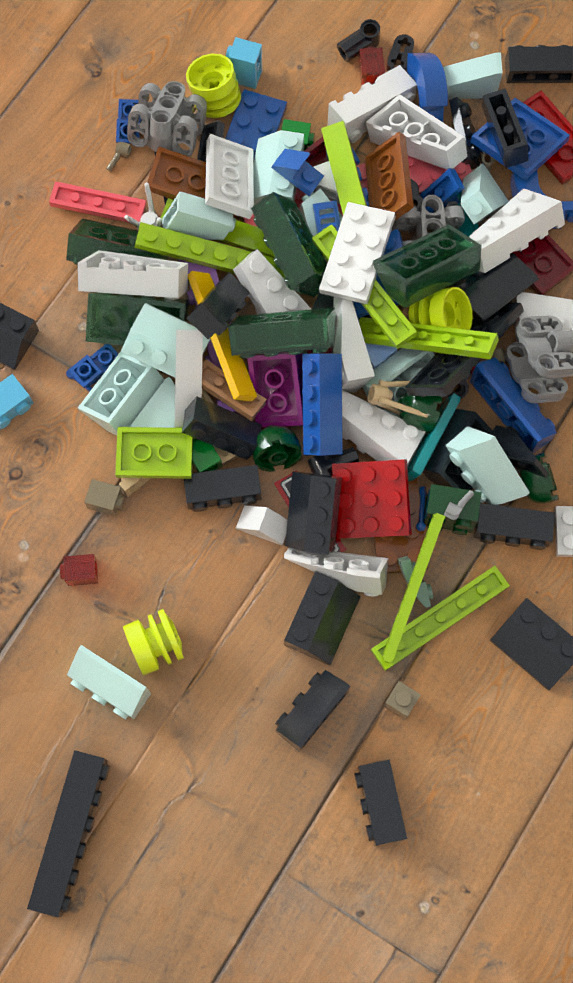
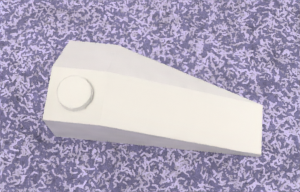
M334 297L333 354H342V390L354 393L375 377L353 302Z

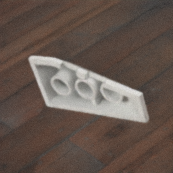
M291 547L284 553V559L337 580L352 590L364 592L366 596L382 595L386 588L388 558L333 552L327 555L304 552Z

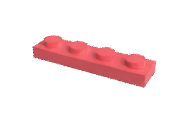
M56 181L49 201L51 207L128 222L125 219V215L140 222L147 205L146 200Z

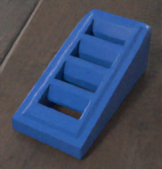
M337 200L312 204L317 234L331 224L338 232L341 223ZM330 208L333 210V213L319 214V210ZM334 218L333 223L321 224L322 219Z

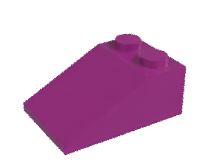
M302 346L254 349L247 356L249 375L255 392L267 399L266 404L255 417V421L262 424V427L271 425H303Z

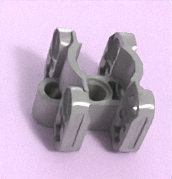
M168 82L162 90L156 84H145L139 93L138 104L132 107L128 115L127 137L129 142L136 147H144L146 145L156 152L159 146L191 157L196 146V137L202 133L206 122L207 103L205 99L196 94L190 95L188 98L185 97L186 88L180 82ZM150 94L153 98L152 102H148L150 99ZM194 105H196V108L198 109L196 113H193ZM134 132L142 133L145 138L140 139L136 137ZM179 143L186 144L190 150L180 148Z
M429 195L424 198L418 211L414 207L394 221L393 230L398 229L399 231H409L411 233L417 229V241H403L409 265L417 262L428 269H434L441 262L449 259L453 266L461 264L465 259L461 244L463 241H448L446 231L459 229L464 223L465 214L462 206L444 208L443 202L439 197ZM425 207L433 208L435 213L428 212ZM427 229L435 232L436 236L428 234Z
M554 316L523 317L516 329L519 342L509 345L504 355L506 362L510 365L512 377L522 388V397L530 403L561 401L568 390V384L562 378L573 376V330H562V322ZM524 326H525V327H529V328H531L534 332H529V331L525 330L523 327H524ZM511 352H517L522 357H516ZM528 388L536 389L539 394L530 392Z

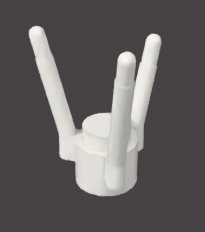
M146 182L144 186L149 212L142 215L140 222L161 227L162 219L158 218L150 186ZM125 215V219L139 230L140 222Z

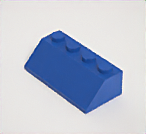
M302 354L303 455L343 454L342 354Z
M495 357L482 361L475 366L470 383L506 428L507 426L513 427L520 433L519 437L533 454L553 440L557 433L555 425L550 419H545L537 403H530L522 397L520 384L510 376V371L503 362L500 363Z

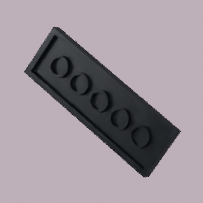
M507 303L484 322L473 319L470 330L497 333L498 338H501L506 330L524 312L521 303ZM436 353L404 388L408 396H448L456 385L466 377V374L479 363L481 358Z

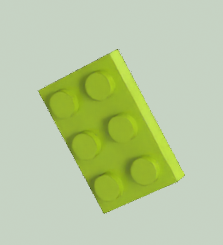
M117 427L116 478L192 479L193 437L182 433V428Z

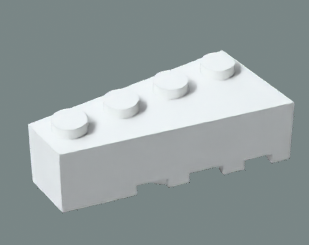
M399 65L377 77L375 84L372 85L367 82L361 86L358 93L353 94L349 92L343 96V101L339 103L336 100L330 102L327 126L344 121L350 143H355L361 138L363 133L368 131L366 121L399 94L412 102L416 97L417 84Z
M400 94L366 121L370 142L381 145L397 132H401L406 136L408 156L444 169L455 168L468 157L463 135Z
M523 189L461 243L466 266L486 273L509 259L510 253L522 251L529 247L528 242L537 237L539 239L549 235L548 230L553 227L559 229L565 225L562 202Z
M258 249L251 252L233 271L240 283L250 292L248 297L251 298L258 316L262 318L268 329L267 332L274 340L278 348L299 346L309 336L312 309Z
M98 250L78 262V291L164 297L168 300H176L188 291V263Z
M521 292L512 299L511 303H521L524 312L514 323L516 342H519L516 329L523 317L554 316L562 322V330H573V300ZM525 326L523 327L525 330H527V331H529V332H534V331H533L531 328H529V327H525Z
M342 390V437L345 440L350 439L357 445L356 449L363 454H369L376 461L407 459L408 467L426 431H420L415 426L407 425L402 419Z

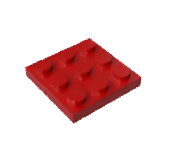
M407 459L332 464V475L342 477L337 539L412 535Z

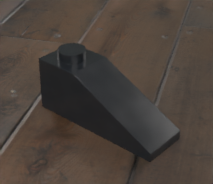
M496 425L490 435L495 436L513 467L517 470L528 471L535 475L547 477L549 473L519 437L520 433L513 427L507 426L506 428Z

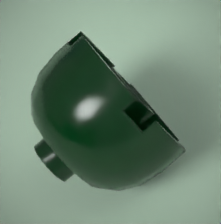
M406 392L404 396L399 398L398 403L415 408L427 414L428 417L417 416L397 409L400 411V418L407 425L415 426L420 431H426L425 434L431 433L440 416V412L436 411L437 403L442 404V397L408 396Z
M271 425L258 434V447L252 455L258 469L274 472L275 466L284 465V469L295 465L302 457V450L299 440L292 430L287 427Z
M545 452L535 455L549 474L547 477H542L520 470V478L530 492L527 495L528 499L540 504L559 500V495L553 496V491L557 490L550 464L543 462V459L547 458Z

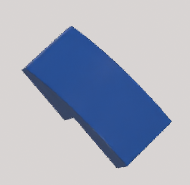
M119 99L116 143L125 142L131 144L127 137L128 115L132 107L138 104V100ZM134 132L135 136L140 138L141 133Z
M107 342L90 357L88 355L83 357L69 371L85 389L102 377L118 356V353Z

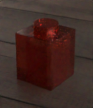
M367 47L359 50L358 63L361 86L367 82L372 85L375 84L377 77L385 73L382 47Z
M94 554L63 556L64 564H60V577L65 579L68 586L98 584L97 558Z

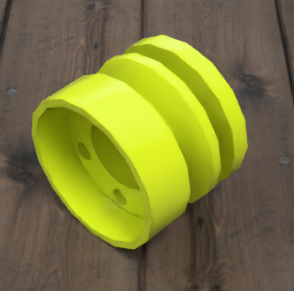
M207 54L197 58L190 64L186 72L187 83L192 95H200L205 99L207 103L206 117L219 118L232 113L239 106L242 97L234 66L230 59L221 54Z
M459 287L421 292L417 294V299L410 302L408 312L410 323L465 330L471 329L473 320L471 303L466 293Z
M164 609L157 611L161 622L158 624L155 623L152 614L148 615L149 628L145 629L139 620L123 626L143 676L159 670L157 657L163 656L168 665L172 664L168 653L173 650L178 661L184 659L182 642L173 621L164 612Z

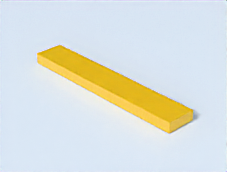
M191 271L188 274V280L199 305L215 285L209 273ZM228 324V328L219 336L215 333L211 337V341L233 399L253 401L257 394L230 324Z

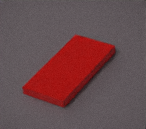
M540 90L523 103L570 134L568 142L544 163L563 185L573 178V126Z

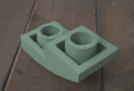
M405 556L397 559L402 575L408 585L415 561L411 562V559ZM422 579L416 598L427 608L431 607L430 599H433L431 585L426 584Z

